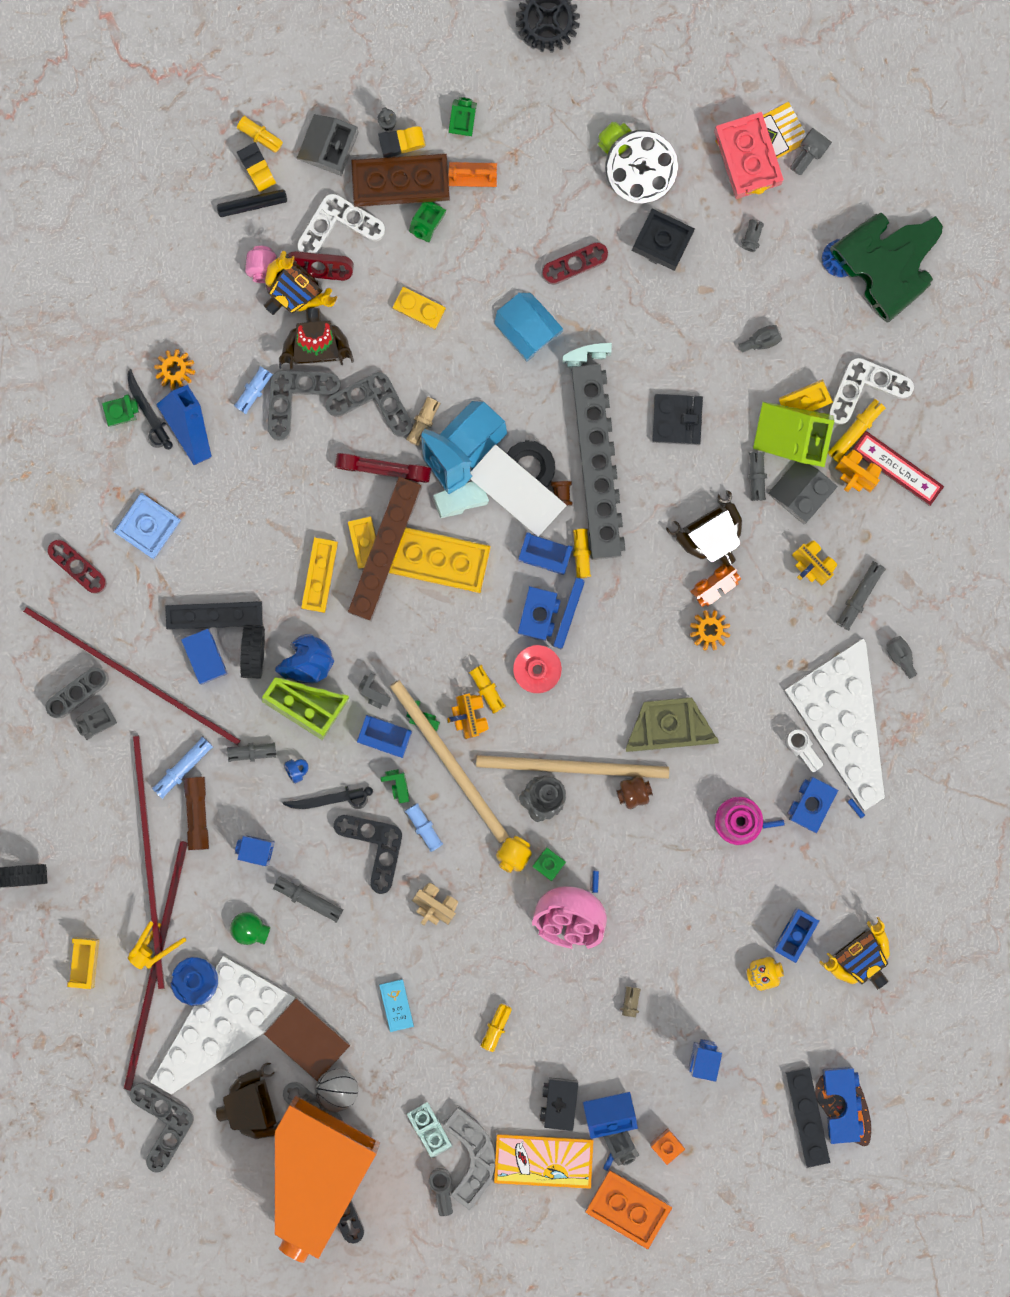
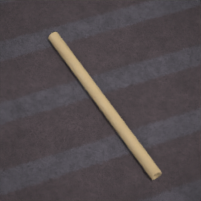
M397 680L390 685V688L498 842H504L506 838H509L508 833L401 681Z
M477 755L476 767L669 779V767L482 755Z

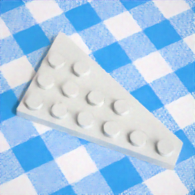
M861 639L784 691L863 811L884 799L885 795L867 646L865 640Z
M223 956L216 967L218 974L216 993L208 1002L193 1007L150 1083L173 1094L263 1034L294 1000L295 996Z

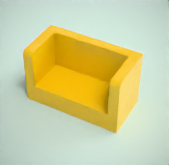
M72 938V943H74L70 981L67 982V987L93 989L95 987L100 939Z

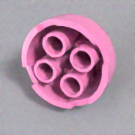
M562 886L546 892L540 898L535 908L532 925H535L539 930V936L552 944L572 949V944L586 945L587 949L602 942L607 924V915L603 904L592 893L577 887ZM563 925H567L564 936L565 940L556 936L561 934Z

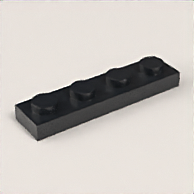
M262 601L165 605L167 630L244 627V625L263 626Z
M810 1068L785 1072L806 1167L831 1163Z

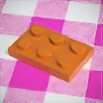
M609 1169L585 1213L644 1248L649 1249L673 1207Z

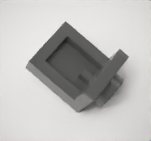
M371 672L369 676L365 675L359 686L362 689L361 695L370 698L368 703L381 709L382 705L388 707L391 698L370 688L376 674Z

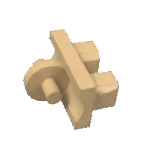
M428 883L422 890L419 889L412 901L420 906L417 913L424 917L421 921L422 925L425 926L428 920L437 925L439 920L448 925L456 914L454 911L458 901L448 895L442 904L435 900L434 897L439 889L432 883Z

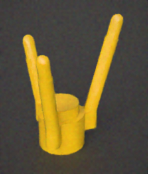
M149 921L127 958L138 969L142 970L144 966L150 969L155 962L186 942V938L183 937L151 958L153 952L147 945L153 938V931L149 933L153 922Z

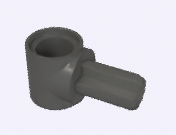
M812 128L800 144L802 151L792 163L791 170L798 175H802L814 158L818 160L823 156L832 141Z
M436 1168L431 1172L429 1178L431 1194L436 1196L439 1216H448L453 1214L450 1192L453 1191L451 1175L444 1168ZM443 1174L447 1178V1183L443 1186H437L433 1181L434 1176Z

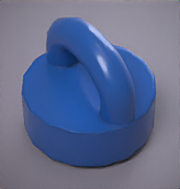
M290 759L284 763V768L291 781L296 784L303 780L302 776L308 772L309 765L303 759L296 761ZM300 765L303 766L301 771L298 768Z

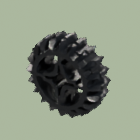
M525 0L527 4H519V8L522 11L516 12V17L521 20L516 21V27L523 28L518 31L519 36L526 35L523 40L525 44L531 40L533 41L531 44L532 49H535L539 44L541 45L540 52H544L545 46H549L550 53H553L554 45H557L558 49L562 50V41L570 45L571 40L568 36L576 37L577 32L573 29H578L580 23L574 20H578L580 14L572 13L577 10V4L569 5L572 0ZM542 3L556 4L551 9H546L542 5L539 6ZM532 9L539 19L533 29L530 28L528 23V16ZM563 10L568 19L564 30L560 28V24L557 22ZM544 16H547V18L548 16H551L552 23H543ZM544 31H550L557 36L547 38L539 36L538 34H541Z

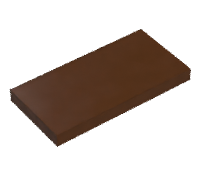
M447 153L351 160L354 207L450 201Z

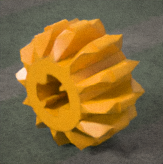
M175 349L174 356H172L170 351L167 350L165 351L168 357L166 360L162 356L158 357V360L163 364L154 365V368L162 372L157 373L155 377L156 379L164 378L161 382L163 387L167 386L170 382V389L175 390L176 383H178L180 388L184 386L182 382L184 380L191 384L192 380L187 375H195L196 371L188 369L195 364L193 360L186 361L189 357L188 353L185 352L180 357V350ZM177 364L181 370L173 375L169 369L174 368V365Z
M705 610L703 611L704 620L699 615L694 617L700 623L699 625L695 623L690 624L691 628L697 629V632L690 633V637L699 636V639L694 644L697 646L704 641L703 650H707L709 643H711L712 650L714 651L717 650L715 641L724 646L725 641L720 637H730L728 632H723V629L729 628L730 624L722 625L721 622L726 617L722 615L717 620L716 610L712 612L711 618H709L708 611ZM714 625L716 628L714 630L716 632L715 636L711 634L706 636L704 626L710 627Z

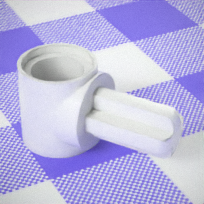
M793 730L786 736L787 747L795 756L799 755L811 772L819 770L823 763L811 748L813 743L809 739L808 734L803 730ZM796 733L802 735L804 739L803 745L799 748L794 747L791 743V738Z

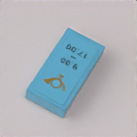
M403 979L380 984L390 1032L414 1027Z

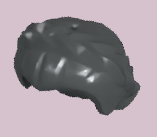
M534 777L520 794L519 800L521 805L528 810L530 817L535 822H540L553 818L563 810L566 801V790L562 782L554 777Z

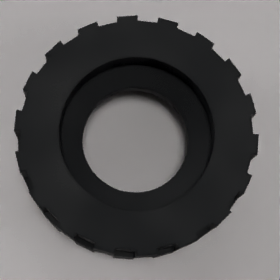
M525 440V442L516 443V445L509 449L506 454L517 463L525 456L537 458L540 462L541 470L535 478L545 487L550 485L555 474V460L551 451L545 445L537 441Z
M244 625L240 658L241 678L261 679L265 646L264 626Z
M46 864L0 867V888L48 884Z

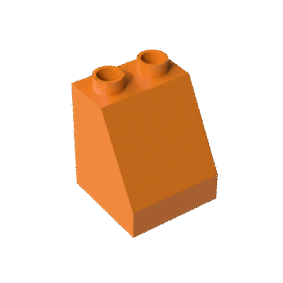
M298 1096L294 1097L275 1130V1235L283 1239L278 1248L282 1253L298 1262L304 1263L309 1254L319 1259L374 1160L380 1142Z

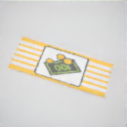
M789 102L763 115L777 159L800 147L806 133Z

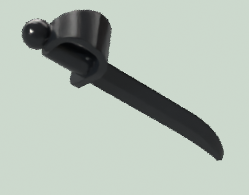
M128 369L130 391L152 427L148 435L149 444L155 448L164 446L166 450L172 449L173 444L171 441H168L170 438L163 428L167 425L166 422L161 423L138 386L132 370ZM154 432L156 433L161 443H156L153 441L151 435Z
M345 786L346 791L283 802V805L294 809H310L348 801L353 808L362 809L367 804V796L373 794V789L366 787L365 789L359 788L349 791L348 786ZM364 797L363 802L360 804L351 802L353 799Z

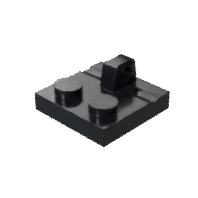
M652 208L631 251L648 258L654 264H661L675 271L695 228Z
M655 394L652 443L700 445L703 396Z

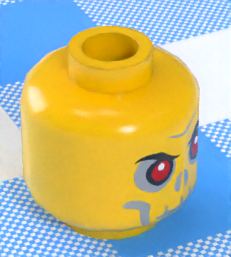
M770 956L752 961L750 968H747V977L751 987H755L759 991L778 987L781 982L780 977L784 976L782 964L780 962L776 963L775 959Z

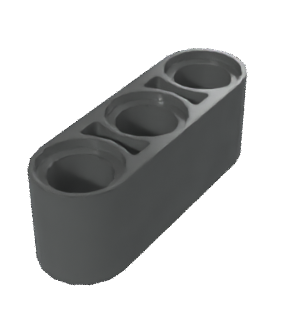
M97 667L84 672L47 701L45 705L47 714L54 718L67 716L108 684L109 676L107 672ZM94 672H100L103 676V680L99 685H94L91 682V675ZM76 686H80L83 690V696L78 700H75L71 695L72 689ZM57 700L61 701L64 705V709L60 714H55L52 710V705Z

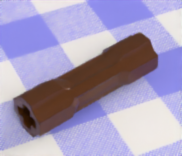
M205 777L184 778L188 850L209 849L205 806Z

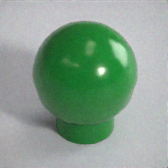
M242 912L233 918L230 925V933L232 938L241 945H252L256 942L264 945L271 927L263 924L262 920L254 913Z

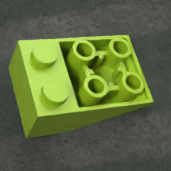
M762 402L753 449L800 463L825 467L835 421L834 415Z

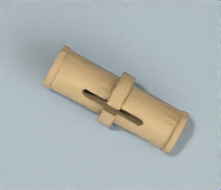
M430 397L426 398L419 415H416L414 418L415 423L406 439L407 441L420 447L422 442L421 434L424 429L428 430V428L432 427V420L441 404L440 402Z

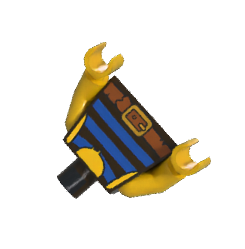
M282 251L280 257L268 265L265 287L271 298L263 306L272 315L282 306L290 313L322 305L327 307L334 306L338 297H330L332 289L327 288L324 293H321L323 290L320 282L294 261V256L291 258L287 255L286 251Z
M877 916L878 922L873 926L868 921L867 926L870 929L863 931L834 955L827 953L829 961L823 963L820 960V965L830 971L837 979L850 984L859 982L862 985L870 980L877 990L882 988L889 982L881 970L888 965L887 959L890 956L889 940L882 920Z

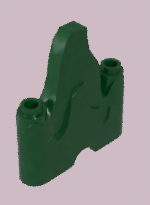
M883 213L874 214L830 247L832 255L849 277L858 276L865 281L864 297L885 322H890L931 286L933 278L926 270H918L922 260L937 243L942 234L943 225L936 216L922 224L901 227L881 240L880 235L887 229L889 221Z

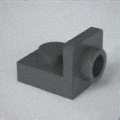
M106 702L82 713L75 719L79 734L84 736L86 740L117 724Z
M628 1131L603 1136L618 1166L631 1164L639 1156Z

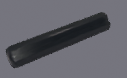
M281 189L220 203L217 205L218 215L226 217L286 203V191Z

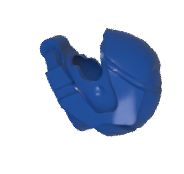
M305 634L296 638L290 644L296 653L282 660L275 668V671L284 679L290 678L299 683L314 684L327 677L334 663V658L332 657L330 647L325 641L315 637L313 634Z

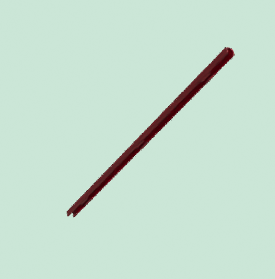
M28 607L23 611L236 745L240 743L241 740Z
M138 735L133 736L151 921L153 922L154 954L156 956L161 952L141 745L140 736ZM161 958L155 962L158 989H165Z
M180 841L159 932L161 952L164 950L188 843L185 841ZM155 963L151 967L124 1089L131 1091L156 986L157 971Z

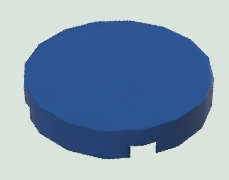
M198 957L186 958L179 962L173 970L171 989L174 996L180 1002L191 1006L202 1005L208 1002L216 993L218 974L215 967L208 960Z

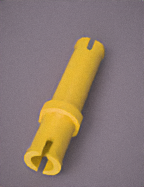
M874 398L864 412L856 416L857 420L828 451V455L831 458L833 457L836 462H839L867 429L870 430L873 426L872 423L886 409L883 404L879 405V401Z

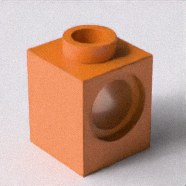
M669 1128L650 1143L651 1148L666 1165L685 1150L684 1146Z

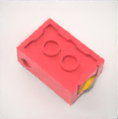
M762 112L715 127V137L735 199L752 194L759 195L764 193L765 190L782 185L784 179Z

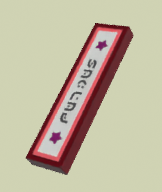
M867 431L864 432L852 449L860 453L863 457L862 459L869 464L874 463L879 466L884 475L928 506L932 505L944 488L941 483Z

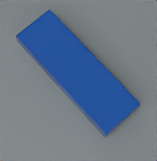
M576 577L553 646L555 648L563 649L585 583L583 579Z

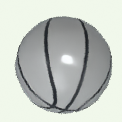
M332 1069L320 1076L316 1084V1097L324 1108L333 1112H339L348 1109L355 1103L358 1096V1084L349 1072L343 1069Z

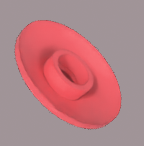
M534 645L525 648L519 653L515 659L513 671L517 683L524 690L531 693H544L551 690L558 683L562 667L559 657L553 650L545 646ZM535 665H540L542 667V672L540 674H535L533 672V667Z

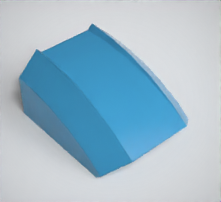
M518 293L496 313L494 324L526 362L554 337L556 338L563 332L560 324L531 293Z
M472 401L439 435L447 438L472 461L470 468L473 470L491 448L507 435L505 420L485 402Z
M424 429L421 434L423 460L429 468H432L433 474L446 492L450 494L463 487L471 479L470 464L472 461L459 447L447 438Z

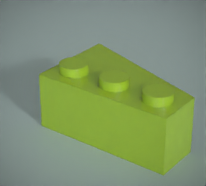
M277 677L274 678L262 696V703L322 741L349 700L348 695L305 686L304 684Z

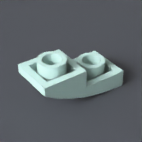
M612 343L592 344L577 348L563 356V364H567L568 368L582 366V364H587V355H592V359H606V355L611 356Z
M474 482L466 483L463 487L450 494L445 490L433 496L440 518L459 515L465 509L484 506L489 502L486 492Z
M428 1102L407 1113L410 1122L431 1158L453 1147Z

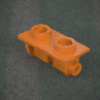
M449 162V186L497 187V163Z
M722 565L714 571L712 576L699 581L690 592L697 598L701 607L705 605L708 607L721 597L717 591L718 588H721L726 594L739 584L738 581L741 578L733 566Z

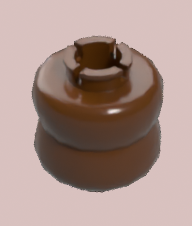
M642 776L621 781L620 790H616L620 805L625 803L627 809H634L638 805H647L650 802L649 796H653L649 780L644 782Z

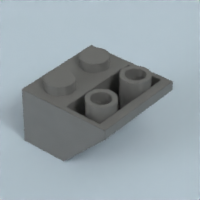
M314 114L297 160L342 176L359 133L358 126L337 118Z

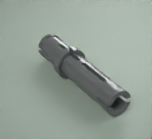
M872 561L852 598L846 601L845 604L847 606L838 621H836V624L840 627L843 626L845 630L849 631L857 615L863 612V605L886 570L882 565L878 567V563Z
M279 876L273 890L291 898L292 902L295 903L297 901L337 923L344 909L303 889V885L297 886Z

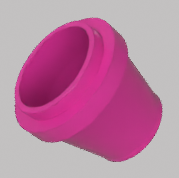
M733 797L724 801L717 809L715 827L720 837L726 842L734 845H745L755 840L760 834L763 827V815L758 805L752 800L745 797ZM740 816L745 819L743 826H738L736 823V819Z

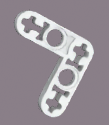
M330 194L323 199L299 239L298 250L299 252L305 251L303 243L310 242L312 236L308 234L311 231L321 240L318 241L315 238L312 244L315 249L313 251L309 250L308 253H319L337 222L373 242L379 241L384 237L385 226L379 219L359 207H354V204L338 195ZM334 200H337V206L343 210L345 205L348 206L342 218L338 217L341 215L340 211L333 209L332 212L329 211L328 202L333 203ZM355 211L360 214L361 219L357 224H350L347 221V215L350 212ZM365 217L369 219L367 220L368 225L372 227L376 224L379 225V234L375 233L371 236L370 230L365 226L363 230L359 229L363 225ZM318 220H324L328 224L327 230L323 233H319L314 229V224Z
M854 359L847 366L829 414L834 415V424L843 425L850 419L864 385L895 398L906 399L914 390L913 382L906 376L867 360ZM858 363L862 365L861 369L864 370V373H860L856 381H861L860 385L854 381L846 380L847 376L851 379L853 378L855 370L852 369V366H857ZM878 372L884 373L887 376L886 384L877 385L874 382V375ZM892 377H895L896 380L893 383L900 385L902 382H905L906 388L909 391H904L903 394H900L898 387L892 386L891 390L887 389V387L891 383ZM851 385L855 388L856 394L853 398H846L843 395L842 390L844 386ZM838 398L845 403L852 404L851 407L845 406L843 413L846 414V418L842 417L840 420L836 419L837 415L834 413V410L838 411L842 405L841 402H837Z

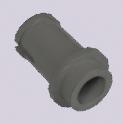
M749 220L745 239L741 240L744 250L755 252L756 248H759L760 244L758 241L764 223L759 222L757 224L758 220Z

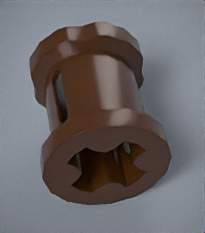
M572 481L551 482L553 494L567 506H572L573 502L570 501Z

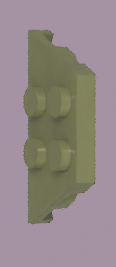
M692 697L643 702L626 746V752L718 744L719 740Z

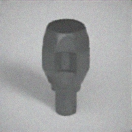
M777 325L765 326L758 329L752 337H749V340L740 343L739 347L742 353L750 349H768L781 342L782 336Z
M901 636L888 641L886 644L887 652L892 661L905 670L909 679L915 677L917 672L913 667L912 651L908 643Z

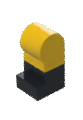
M421 126L378 133L383 158L412 152L426 146Z
M256 142L237 151L238 157L259 192L276 184Z

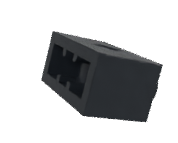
M549 1077V1083H544L542 1097L547 1098L546 1107H541L540 1121L544 1122V1128L573 1131L578 1080ZM557 1098H562V1102L566 1103L565 1106H561L560 1110H556L555 1105L552 1104V1102L557 1101Z

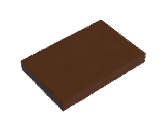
M297 997L264 1032V1035L316 1081L350 1047L346 1040Z

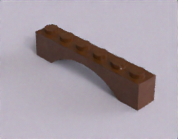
M398 477L350 604L349 614L372 622L398 547L420 495L422 485Z

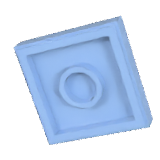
M140 493L114 532L152 559H155L181 520L143 493Z

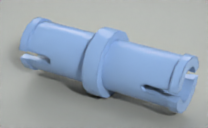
M260 366L249 384L246 383L244 386L246 389L236 404H234V407L247 414L257 397H261V391L273 374Z
M418 803L405 811L416 827L415 832L417 835H421L430 852L443 845V842H441L432 828L433 823L431 820H427Z

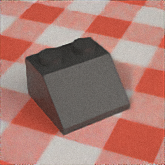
M795 461L768 495L805 525L838 486L812 465Z

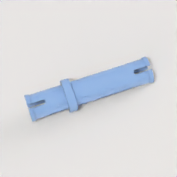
M201 737L172 769L168 768L166 770L167 774L152 787V790L163 799L177 783L180 785L183 782L181 779L213 746L204 737Z

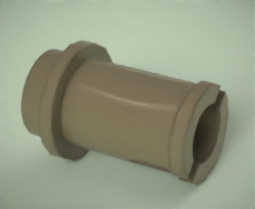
M626 986L624 1004L620 1010H622L623 1016L636 1018L637 1013H639L637 1008L641 989Z

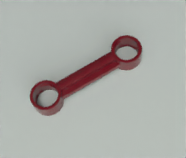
M344 453L336 454L334 467L346 471H359L396 478L402 477L410 481L429 483L432 469L425 466L362 458Z

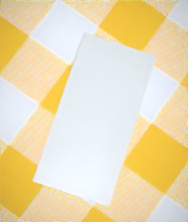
M496 444L470 472L472 475L471 480L538 537L567 506Z

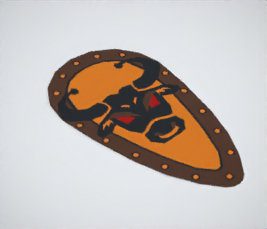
M823 1075L820 1076L815 1090L817 1101L828 1117L839 1116L845 1109V1101L840 1095H826ZM861 1086L856 1087V1097H861L862 1111H858V1121H863L864 1135H860V1142L855 1143L861 1146H868L871 1140V1119Z

